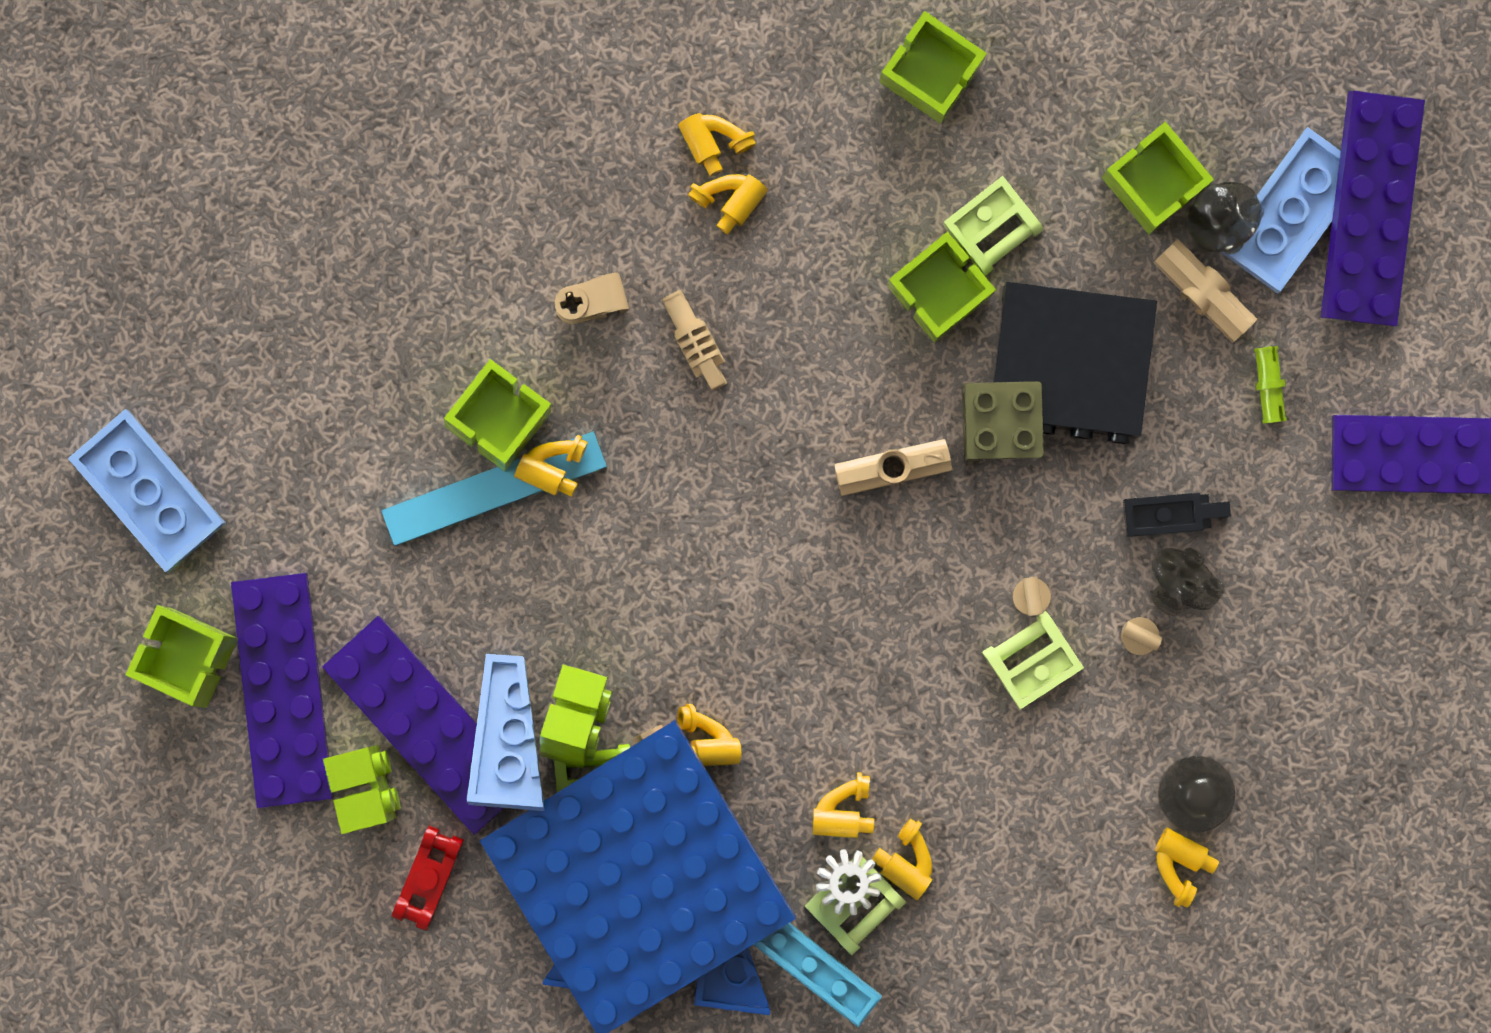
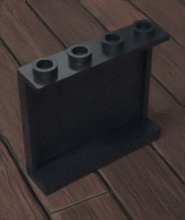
M1006 282L1003 286V306L993 383L1038 381L1042 384L1043 434L1055 435L1056 429L1071 430L1070 437L1088 440L1093 439V433L1108 435V442L1117 444H1130L1131 438H1139L1142 433L1157 301Z

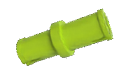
M1278 346L1254 349L1258 374L1255 390L1260 391L1262 424L1287 421L1282 387H1286L1285 379L1281 380Z

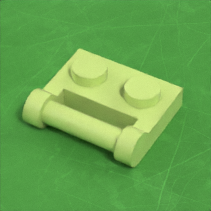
M1003 176L943 222L944 227L984 276L994 270L993 265L1028 237L1031 235L1036 237L1044 230L1035 215ZM1014 215H1017L1022 224L983 254L977 244Z
M1046 611L1036 616V622L996 648L990 646L982 652L1020 710L1084 668ZM1045 633L1048 635L1052 643L1012 669H1007L1003 663L1005 659Z
M863 856L859 864L860 866L867 861ZM873 867L866 875L878 872ZM844 873L840 876L839 879H841L842 884H838V887L841 890L848 887L853 891L858 887L855 880H859V877L856 874L849 877ZM882 876L880 881L868 883V885L876 887L885 898L848 934L840 925L851 915L849 903H845L841 914L835 913V905L838 899L833 900L828 905H824L822 902L824 896L831 892V890L819 891L805 904V907L852 956L860 949L858 944L895 908L900 910L907 903ZM867 893L865 894L867 899L871 896ZM860 901L855 902L856 908L862 905Z

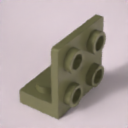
M1040 382L965 383L963 385L964 462H980L982 459L1041 458L1044 455L1042 384Z

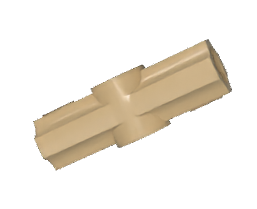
M1179 239L1153 262L1180 290L1182 299L1185 301L1188 298L1197 307L1195 312L1201 316L1205 315L1232 343L1244 334L1257 320L1230 292L1231 288L1227 281L1212 267H1205Z
M945 439L898 450H888L884 453L834 464L841 496L889 485H898L902 482L952 471L951 458ZM888 458L899 459L903 464L902 475L897 478L887 476L883 471V462Z

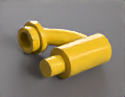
M697 113L678 124L698 166L704 164L709 176H713L723 170L717 158L721 155V152L711 131L719 132L731 138L732 141L728 145L730 149L735 150L736 154H741L756 145L753 131L745 133L737 126L718 116Z
M731 174L707 182L700 187L693 183L690 186L691 191L688 196L706 209L709 203L713 204L715 201L711 195L726 190H735L721 209L724 216L716 225L722 232L728 235L736 224L739 226L744 224L769 190L764 184L749 174L747 176Z
M577 435L575 440L541 444L530 450L527 454L524 453L517 466L514 478L554 496L558 492H562L572 497L578 483L565 478L566 471L544 461L553 456L568 454L567 461L572 462L574 460L579 463L586 451L588 442L582 440V436Z
M686 704L685 707L678 708L677 723L681 730L694 732L696 727L714 738L691 741V746L703 766L736 765L740 763L742 752L738 738H733L730 732L717 721L696 712L693 704Z
M857 772V779L839 786L820 800L813 812L812 835L858 838V833L873 834L874 818H862L859 811L835 810V807L840 802L852 795H855V801H860L861 798L868 799L870 776H862V773Z
M910 818L897 837L902 840L901 844L907 846L909 842L911 843L917 861L916 866L896 852L890 856L881 848H878L871 859L882 868L880 871L882 876L917 901L932 881V859L925 840L919 831L922 823L920 821L915 822Z
M1166 827L1155 847L1158 869L1170 891L1176 897L1174 905L1188 908L1195 897L1197 888L1192 886V882L1187 879L1183 884L1181 883L1173 867V861L1194 872L1201 868L1213 874L1218 867L1219 860L1207 855L1208 848Z

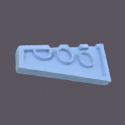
M486 654L467 795L468 805L545 811L526 662L522 656Z

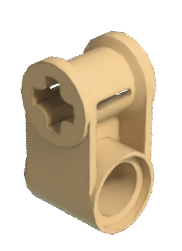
M610 273L593 278L587 282L567 286L557 293L554 301L558 317L568 324H577L595 318H606L607 313L620 310L621 314L629 310L620 273ZM573 297L575 302H582V304L577 306V313L570 314L569 309L561 308L566 305V298Z

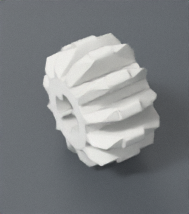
M846 849L840 850L841 863L837 864L831 855L826 857L827 863L833 868L832 871L825 868H819L817 871L819 876L829 879V881L816 884L817 891L831 890V892L824 896L822 902L824 905H828L833 900L838 899L835 905V913L841 914L844 904L849 903L851 915H857L855 902L860 901L864 908L869 909L871 903L865 897V894L867 893L878 897L880 894L876 887L869 886L868 883L880 881L881 875L879 873L866 875L875 866V862L870 859L860 866L863 855L861 851L857 850L853 861L850 862L848 861ZM846 873L849 877L856 874L859 877V880H855L858 887L853 891L848 887L841 890L838 884H842L841 879H839L842 874Z

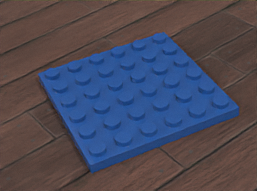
M676 720L544 800L545 811L528 810L480 840L486 853L596 1033L611 1032L796 919V915Z

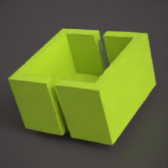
M924 11L906 36L904 45L899 46L881 72L879 83L941 124L960 98L962 90L966 89L984 63L987 53Z
M1166 121L1144 138L1135 149L1132 148L1111 165L1101 177L1149 235L1214 181L1213 177Z
M948 231L894 274L887 283V287L907 311L913 307L917 310L913 318L934 343L992 297L996 291L975 264L969 267L965 274L961 268L966 265L969 256Z
M489 359L446 414L444 425L446 429L469 446L473 447L478 442V452L506 472L551 414V403L525 384L519 389V397L514 393L518 389V379Z
M157 605L143 637L161 641L162 644L158 648L139 643L125 675L190 706L207 708L221 678L215 672L217 669L225 670L238 638L176 609Z
M562 665L552 697L556 699V704H550L540 734V756L584 768L587 757L594 759L601 730L597 723H605L611 704L612 691L606 690L607 677Z
M374 745L323 759L331 793L367 783L371 785V790L333 800L341 834L387 823L397 818L395 811L400 810L401 805L396 788L390 789L387 783L386 774L392 772L387 751L380 752L379 745Z

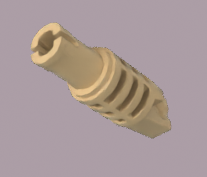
M678 290L663 298L662 302L677 329L674 331V337L695 377L704 375L712 390L726 385L727 381L719 368V365L725 363V360L704 320L702 321L701 318L696 319L682 290Z

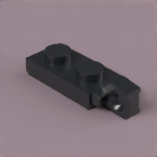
M1188 493L1123 500L1126 537L1203 531L1204 529L1212 528L1211 519L1231 517L1230 501L1209 503V494Z

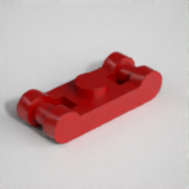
M430 825L425 831L413 865L391 915L392 918L403 921L405 918L417 923L416 927L427 931L464 842V839L454 835L452 838L439 834L440 829ZM432 848L446 852L442 862L429 857ZM414 894L427 899L423 909L410 904Z

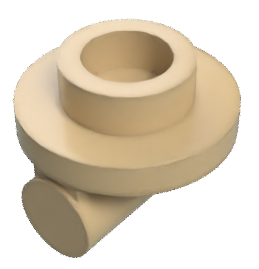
M1036 576L1023 578L1015 586L1012 598L1015 607L1021 613L1033 616L1043 614V611L1047 609L1051 600V593L1048 586Z
M1137 617L1127 621L1121 631L1123 646L1127 651L1135 655H1145L1153 650L1157 651L1162 641L1155 623L1144 617Z

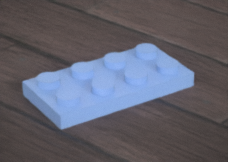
M1307 127L1217 250L1275 293L1281 292L1332 222L1341 151Z
M127 409L122 411L68 458L166 573H170L226 524Z

